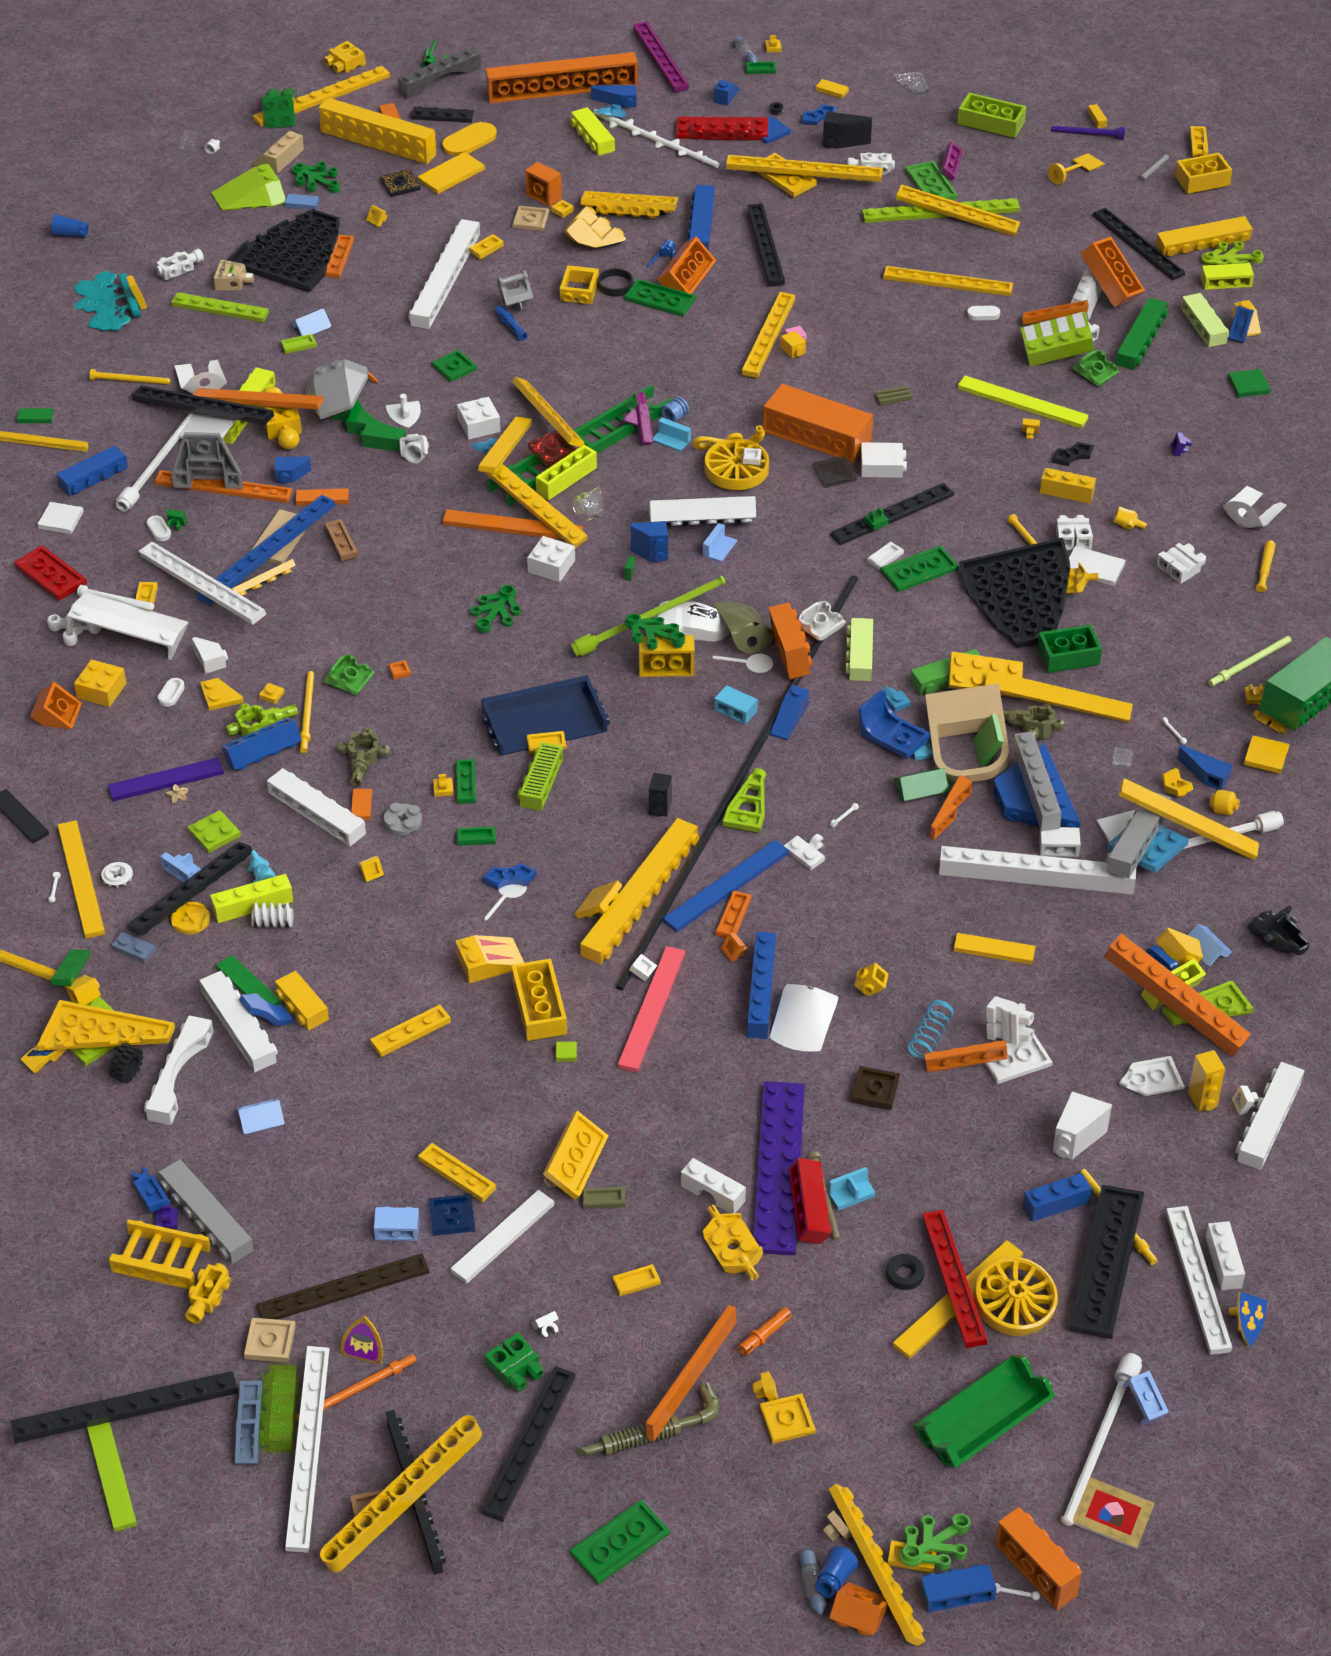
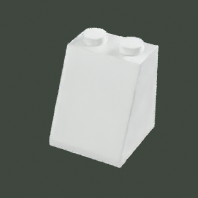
M1072 1092L1056 1127L1052 1153L1057 1154L1061 1158L1073 1159L1107 1133L1112 1104Z

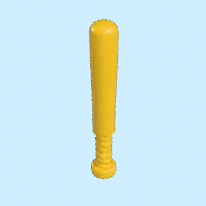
M1271 540L1267 541L1264 545L1259 573L1260 578L1259 583L1256 585V591L1265 592L1267 589L1265 585L1266 579L1269 576L1275 551V543Z

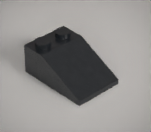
M827 111L823 126V147L839 149L871 144L873 117Z

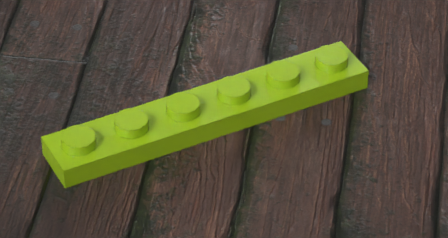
M178 292L171 301V305L174 307L257 322H264L269 314L268 308Z

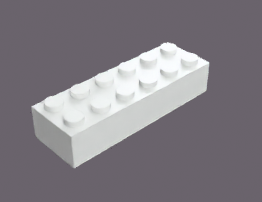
M755 496L649 501V522L666 521V523H671V526H681L682 522H688V525H699L700 521H706V524H716L717 521L723 520V524L734 523L735 520H740V523H751L752 519L756 518Z

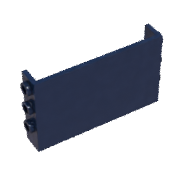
M588 675L481 699L482 720L484 725H488L489 738L493 737V748L495 751L498 750L500 756L528 750L527 735L564 731L565 741L608 732L607 725L610 724L608 714L604 713V705L602 701L599 702L598 691L593 689Z

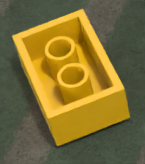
M1220 153L1178 160L1176 162L1175 178L1187 194L1230 186L1232 168Z
M685 635V644L681 648H675L672 646L671 641L655 636V639L658 640V647L656 649H648L647 637L643 636V641L639 643V677L694 676V635Z

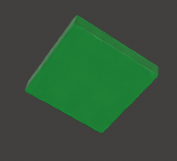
M459 350L431 362V366L449 382L477 370V365Z
M1261 369L1229 372L1228 378L1238 398L1270 394L1271 389Z

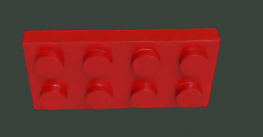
M43 545L14 561L15 568L58 601L75 592L80 585L87 584L85 577Z

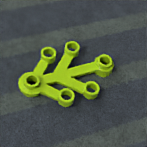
M1236 241L1231 250L1224 255H1219L1227 251L1228 243L1219 242L1217 249L1202 255V261L1206 265L1249 263L1246 260L1259 264L1263 262L1264 255L1260 250H1255L1252 254H1236L1243 250L1244 243L1241 241Z

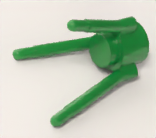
M434 39L430 50L426 49L421 66L425 67L436 62V58L432 55L436 39Z

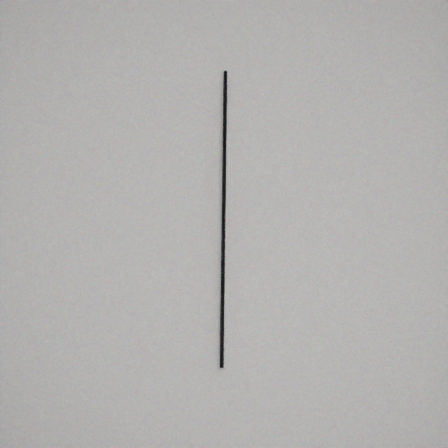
M853 575L832 612H840L858 581L857 576ZM816 639L808 653L811 660L814 658L823 640ZM803 676L793 678L616 985V989L623 991L633 973L629 969L637 958L646 951L663 918L669 911L771 733L791 685L798 686Z

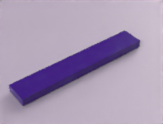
M219 757L108 784L112 800L117 801L170 788L175 784L178 786L223 775L224 772Z

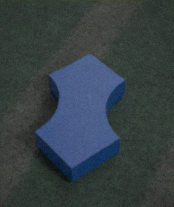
M820 105L816 110L805 111L802 124L817 126L820 121L825 119L827 111L836 112V106Z
M522 863L510 868L494 866L482 877V882L497 890L510 884L526 887L537 876V871Z
M243 994L239 999L249 1014L261 1016L270 1021L274 1026L289 1025L293 1021V1018L284 1006L271 1004L262 999L258 994Z

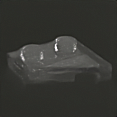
M923 72L894 74V81L913 95L929 94V87Z

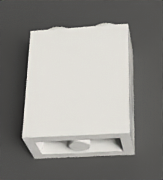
M861 443L862 477L903 478V472L907 470V461H903L906 460V450H903V443Z

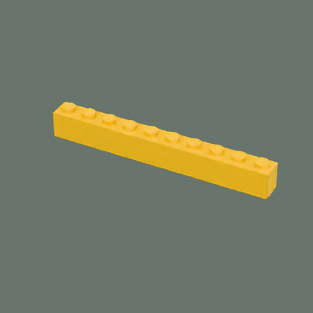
M679 818L675 820L621 890L617 898L611 903L609 909L604 912L581 942L580 950L582 957L598 964H602L605 959L608 960L611 957L614 947L620 945L623 935L625 933L628 934L633 922L640 919L642 910L649 907L652 897L659 894L662 884L664 882L667 883L671 872L678 869L681 859L687 857L690 847L697 844L699 839L698 826Z

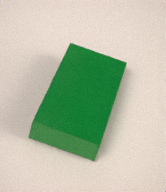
M775 61L746 62L745 64L746 74H776Z
M19 408L17 421L18 424L52 423L54 411L53 408Z
M495 827L457 828V846L496 844Z

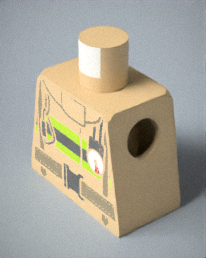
M220 260L214 277L215 290H242L244 283L254 282V274L246 273L244 264Z

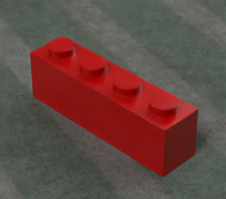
M798 1157L789 1167L798 1241L822 1244L831 1234V1225L829 1224V1208L826 1203V1189L823 1183L824 1173L821 1169V1162Z

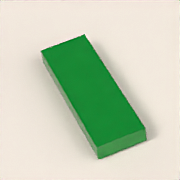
M475 759L456 760L457 804L476 803Z
M70 950L51 978L52 985L71 986L90 958V950Z

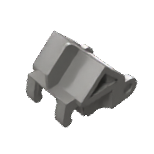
M525 270L516 275L497 278V287L501 296L500 303L504 308L515 306L517 310H522V303H526V300L533 298L528 275ZM517 281L515 289L508 290L505 284Z

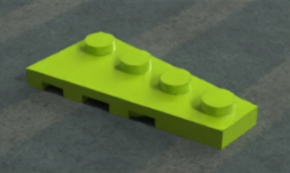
M1232 980L1199 993L1229 1017L1253 1013V1006ZM1163 1006L1162 1012L1173 1026L1188 1023L1170 1008Z

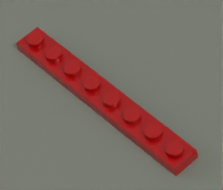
M944 1210L923 1213V1221L965 1348L987 1345V1337Z

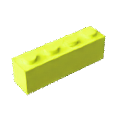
M588 107L571 112V126L575 127L578 135L584 138L585 143L590 145L593 152L595 151L599 156L615 151L614 137Z
M583 445L536 476V493L549 501L597 468V452Z
M286 874L210 895L212 910L218 923L252 914L255 902H257L259 908H261L263 902H265L267 908H269L271 902H273L274 907H277L278 903L284 905L293 902L292 887Z

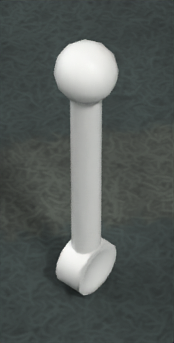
M1166 717L1161 719V722L1179 739L1180 744L1184 745L1187 743L1186 738H1182L1168 723Z
M853 803L850 809H848L836 820L833 819L830 823V826L834 828L838 824V822H840L853 810H858V804Z
M59 872L53 873L54 882L51 896L48 897L50 903H54L56 900L54 897L58 879L61 877Z
M995 1583L996 1593L1005 1592L1031 1597L1034 1601L1040 1598V1594L1037 1591L1030 1593L1001 1587L1000 1584Z

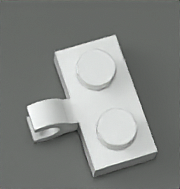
M819 834L814 835L809 843L797 835L784 845L789 849L791 856L810 870L825 861V856L817 851L823 846L820 842L823 840V837Z

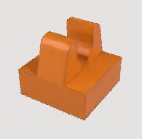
M729 933L721 949L730 961H735L739 956L746 953L748 947L744 945L743 941L735 933Z

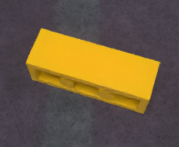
M1097 104L1088 105L1087 113L1096 127H1107V118Z

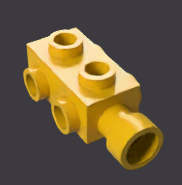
M220 1263L215 1265L208 1264L206 1269H201L198 1274L199 1282L196 1286L192 1285L189 1290L188 1298H190L191 1306L186 1311L185 1318L194 1324H199L205 1315L204 1312L212 1314L215 1306H219L223 1291L227 1290L230 1285L231 1277H229V1272Z

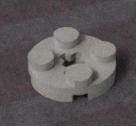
M391 804L384 814L385 827L392 834L400 836L409 835L410 832L417 831L422 825L420 808L417 805ZM400 818H406L404 822L400 821Z

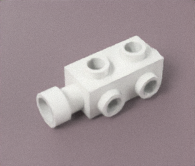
M860 153V159L848 158L847 165L885 168L883 174H887L894 170L895 161L892 160L891 154Z
M200 249L193 250L190 254H187L185 251L181 253L176 252L171 257L161 258L157 262L156 271L159 276L161 275L165 280H169L194 270V262L204 261L203 253Z

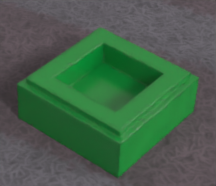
M629 556L624 567V579L631 581L635 571V557Z

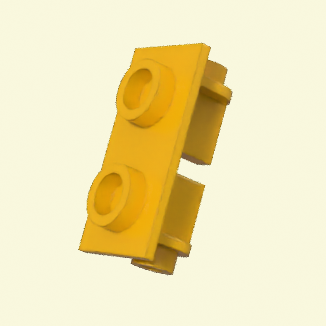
M1256 710L1253 714L1255 720L1264 725L1272 721L1269 727L1279 734H1285L1288 730L1286 725L1261 711Z

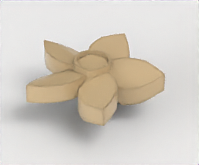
M175 784L173 791H168L165 794L172 797V804L177 802L178 798L179 800L186 801L185 794L188 792V788L182 787L179 789Z

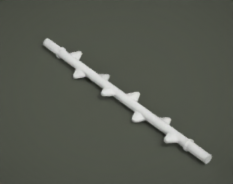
M593 111L595 116L609 121V127L621 126L632 131V136H644L655 141V147L657 148L667 146L678 151V156L687 155L715 168H718L720 165L719 162L703 156V151L694 152L680 146L679 139L668 141L657 136L656 131L648 132L634 126L633 119L622 121L613 116Z

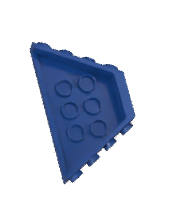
M1044 743L1038 748L1061 810L1060 827L1079 828L1080 831L1081 822ZM1016 763L1014 766H1010L1003 774L995 777L993 780V794L1004 819L1012 822L1027 823L1031 826H1039L1019 765Z

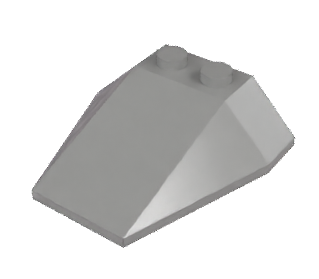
M343 359L341 361L336 360L327 366H319L313 371L305 388V395L323 396L324 402L318 410L313 409L320 419L353 408L368 379V369L365 366Z
M184 432L172 472L174 488H191L193 479L225 480L226 489H243L242 473L220 433Z

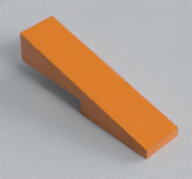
M961 775L958 777L931 825L930 839L935 840L956 819L957 807L971 794V780Z

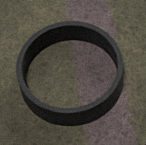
M607 269L598 276V289L608 296L618 297L626 295L633 286L632 274L624 269ZM621 276L628 279L630 284L623 288L612 289L602 285L601 281L607 277Z

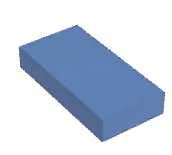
M288 194L285 207L316 210L319 196Z

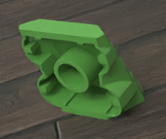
M1093 350L1081 358L1072 368L1079 375H1082L1098 387L1120 372L1114 363L1105 360L1106 354L1100 350Z
M347 654L338 659L323 682L358 695L375 672L365 664H357L356 658Z

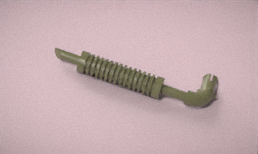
M706 1382L707 1389L704 1383L698 1387L705 1409L698 1411L696 1415L679 1420L677 1415H672L655 1441H659L660 1438L662 1440L664 1437L680 1435L681 1428L697 1423H708L718 1415L719 1403L721 1401L717 1399L711 1383ZM645 1423L639 1425V1427L627 1428L626 1431L624 1429L622 1433L618 1431L617 1433H610L609 1436H600L601 1442L576 1449V1451L583 1456L604 1451L605 1456L613 1454V1452L617 1453V1450L618 1452H621V1450L625 1451L630 1449V1447L634 1448V1445L638 1447L639 1445L647 1444V1442L651 1443L652 1440L647 1439Z

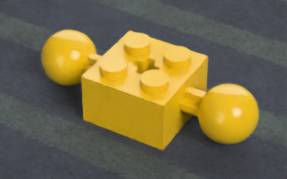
M268 387L263 391L282 393L277 387ZM260 406V408L273 410L275 415L266 425H263L268 439L278 438V443L282 448L286 450L294 449L299 443V434L302 433L301 419L297 408Z

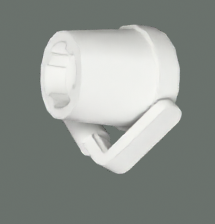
M409 434L407 437L400 438L401 456L411 463H420L425 458V454L428 453L429 444L426 436Z

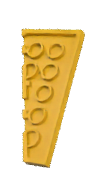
M59 1000L37 1044L38 1051L112 1047L121 1046L123 1043L130 1045L169 1043L175 1030V1023Z

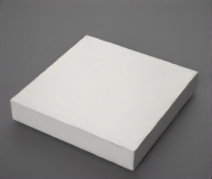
M50 502L38 522V529L72 534L84 512L83 507Z

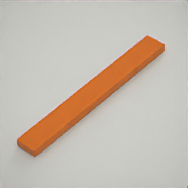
M197 388L192 394L244 405L316 410L324 402L323 396L209 388Z
M160 470L155 479V485L174 487L172 472ZM193 479L191 488H182L288 503L293 493L292 488L243 482V489H226L225 480Z
M449 509L446 510L443 518V525L536 537L545 536L563 540L542 521ZM576 525L580 530L583 531V526Z
M727 1306L646 1421L647 1439L655 1441L737 1323L736 1307Z

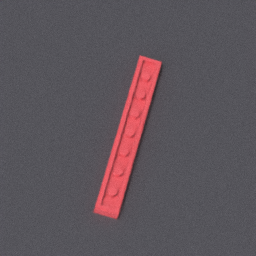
M666 946L619 1060V1069L638 1073L684 959L685 950Z

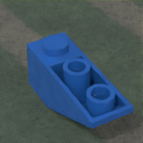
M1179 746L1177 759L1204 785L1217 790L1224 788L1231 776L1232 764L1186 746Z

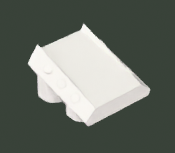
M826 601L814 603L802 611L798 618L802 629L817 640H824L842 628L846 623L839 613L831 612V605Z

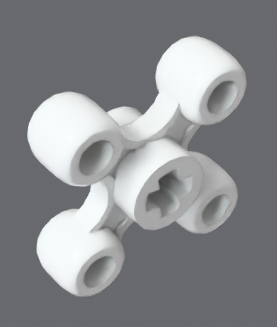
M56 614L50 615L47 619L48 628L51 631H59L61 628L66 629L63 633V642L67 646H74L78 641L77 635L82 633L83 630H88L91 634L101 631L99 626L76 620L69 632L67 631V615L65 619L60 618Z

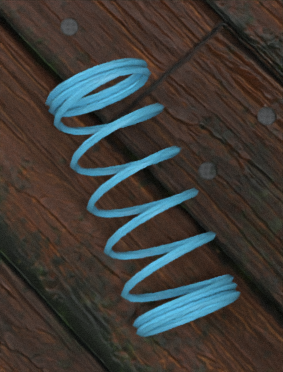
M933 1000L929 1004L927 1012L923 1015V1020L920 1021L919 1027L915 1030V1034L907 1046L913 1056H920L911 1050L910 1044L914 1051L919 1053L913 1047V1042H918L927 1047L930 1053L933 1052L932 1049L937 1047L936 1041L941 1039L940 1034L945 1032L944 1026L949 1024L948 1019H951L954 1015L953 1008L947 1002ZM942 1005L951 1011V1015L947 1017L941 1012L933 1011L932 1006ZM931 1012L935 1017L940 1016L937 1013L943 1015L944 1017L941 1019L947 1020V1023L942 1024L932 1019L929 1013ZM925 1020H932L934 1023L939 1024L943 1027V1031L938 1032L936 1029L928 1027ZM921 1028L934 1030L935 1033H938L939 1038L934 1040L932 1037L923 1034ZM923 1035L925 1038L934 1041L935 1046L930 1047L926 1042L917 1039V1036Z

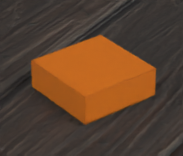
M406 660L388 664L393 680L411 676Z

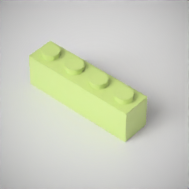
M1197 293L1183 296L1181 310L1206 345L1213 347L1226 344L1229 331L1202 294Z
M852 618L851 625L847 626V636H851V638H847V648L850 650H847L846 661H850V663H846V674H849V680L871 681L873 619Z

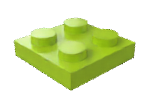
M221 810L188 826V832L208 853L241 836L238 828Z

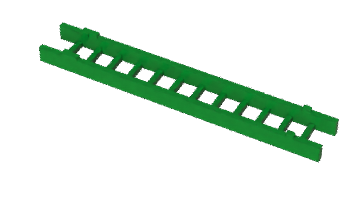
M652 385L640 391L644 392L646 400L654 396V387ZM637 392L633 393V396L573 430L584 441V445L598 454L637 431L638 426L624 422V425L618 429L609 424L614 419L621 422L624 419L621 415L631 412L639 404L636 402L635 397ZM669 398L661 404L654 406L647 402L645 403L649 407L651 422L662 416L661 408L673 399ZM604 426L611 433L603 436L596 430ZM592 434L599 440L590 443L584 437ZM561 437L520 462L507 466V468L536 491V476L541 473L533 467L542 464L548 469L553 466L546 461L548 458L554 456L560 461L565 458L559 453L560 451L567 449L572 453L577 449ZM528 471L535 477L526 480L521 474ZM491 478L487 480L488 492H492L500 487ZM509 493L506 494V505L510 506L517 502Z

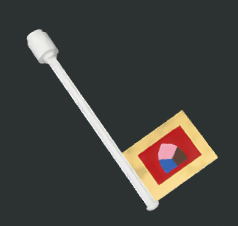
M1127 1353L1121 1358L1114 1378L1118 1385L1065 1515L1061 1517V1522L1066 1526L1077 1525L1137 1549L1155 1503L1090 1477L1126 1390L1123 1384L1130 1378L1138 1376L1142 1368L1141 1358L1136 1354Z

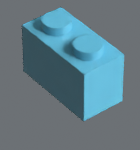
M727 685L715 697L714 711L745 725L757 713L758 699Z

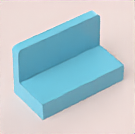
M661 418L658 421V433L653 437V441L681 452L691 441V428Z

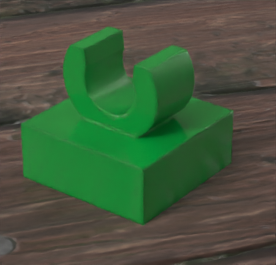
M880 507L874 512L871 510L869 514L864 516V522L874 531L888 525L889 519L884 515V511Z
M168 509L166 513L168 518L167 526L171 529L172 525L177 524L176 529L180 531L182 526H186L188 523L185 512Z

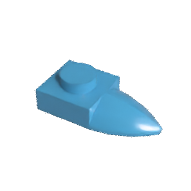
M616 104L595 110L596 113L625 118L626 111Z
M489 438L488 441L471 444V446L477 451L488 453L498 439Z
M883 686L887 703L894 712L911 706V701L902 690L896 691L893 688Z

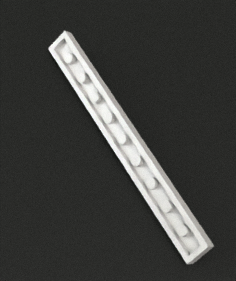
M150 542L139 550L142 558L252 625L266 615L265 609L156 543Z
M307 1346L285 1551L309 1552L329 1348Z

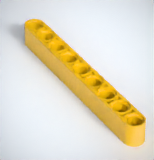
M466 1415L456 1421L323 1546L320 1551V1557L328 1570L331 1572L343 1570L481 1439L482 1431L474 1417Z

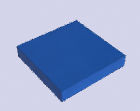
M770 116L768 117V137H762V141L769 144L791 134V129L775 117Z

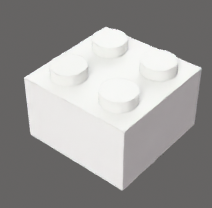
M489 397L457 404L458 421L468 440L501 432L500 416Z
M543 536L527 557L528 572L560 582L575 562V546Z

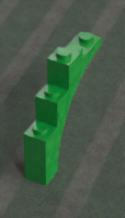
M358 398L353 408L333 415V420L345 421L348 433L360 435L363 447L401 452L400 438L406 437V429L392 427L373 418L364 410Z

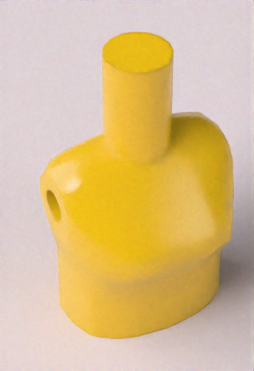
M1120 506L1113 519L1114 523L1124 529H1133L1134 526L1145 529L1147 523L1137 519L1138 516L1135 511Z

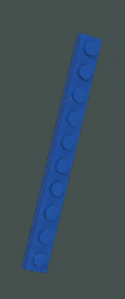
M324 495L318 497L215 580L232 589L336 506L334 500ZM200 592L196 594L197 599L208 606L214 603L213 600Z

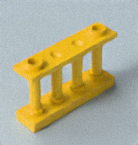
M127 1220L128 1233L131 1237L122 1255L112 1253L109 1259L111 1272L189 1290L192 1285L195 1286L196 1282L192 1269L200 1251L210 1252L209 1237L155 1226L142 1221ZM140 1237L151 1239L143 1259L131 1258ZM160 1242L172 1244L163 1264L151 1262ZM180 1246L192 1249L182 1269L171 1267Z

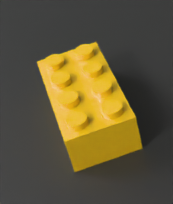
M551 959L512 965V982L527 1041L566 1035L567 1018Z

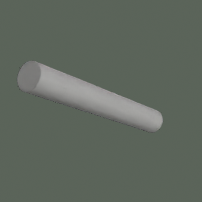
M1164 154L1139 179L1146 180L1169 159V156Z

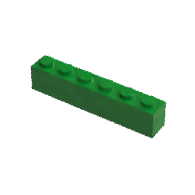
M1148 298L1117 352L1116 366L1135 370L1137 365H1141L1143 356H1146L1148 347L1152 345L1153 337L1156 338L1158 328L1162 327L1164 319L1168 316V302Z

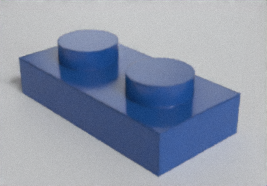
M1237 306L1228 338L1245 342L1254 310Z

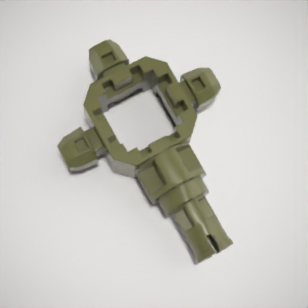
M1047 704L1031 706L1027 711L1016 709V711L1011 710L1009 712L1003 710L1005 722H1009L1014 727L1023 728V733L1033 731L1035 739H1046L1051 736L1053 731L1061 732L1065 729V722L1056 719L1054 709Z
M365 728L362 732H355L351 735L349 743L339 742L337 745L339 753H348L353 772L350 784L354 787L356 783L357 787L362 785L363 775L369 770V765L377 763L378 755L389 756L391 751L390 746L379 745V737L373 733L371 728ZM360 745H363V747L369 748V746H372L371 750H368V752H365V750H355L357 747L360 748Z

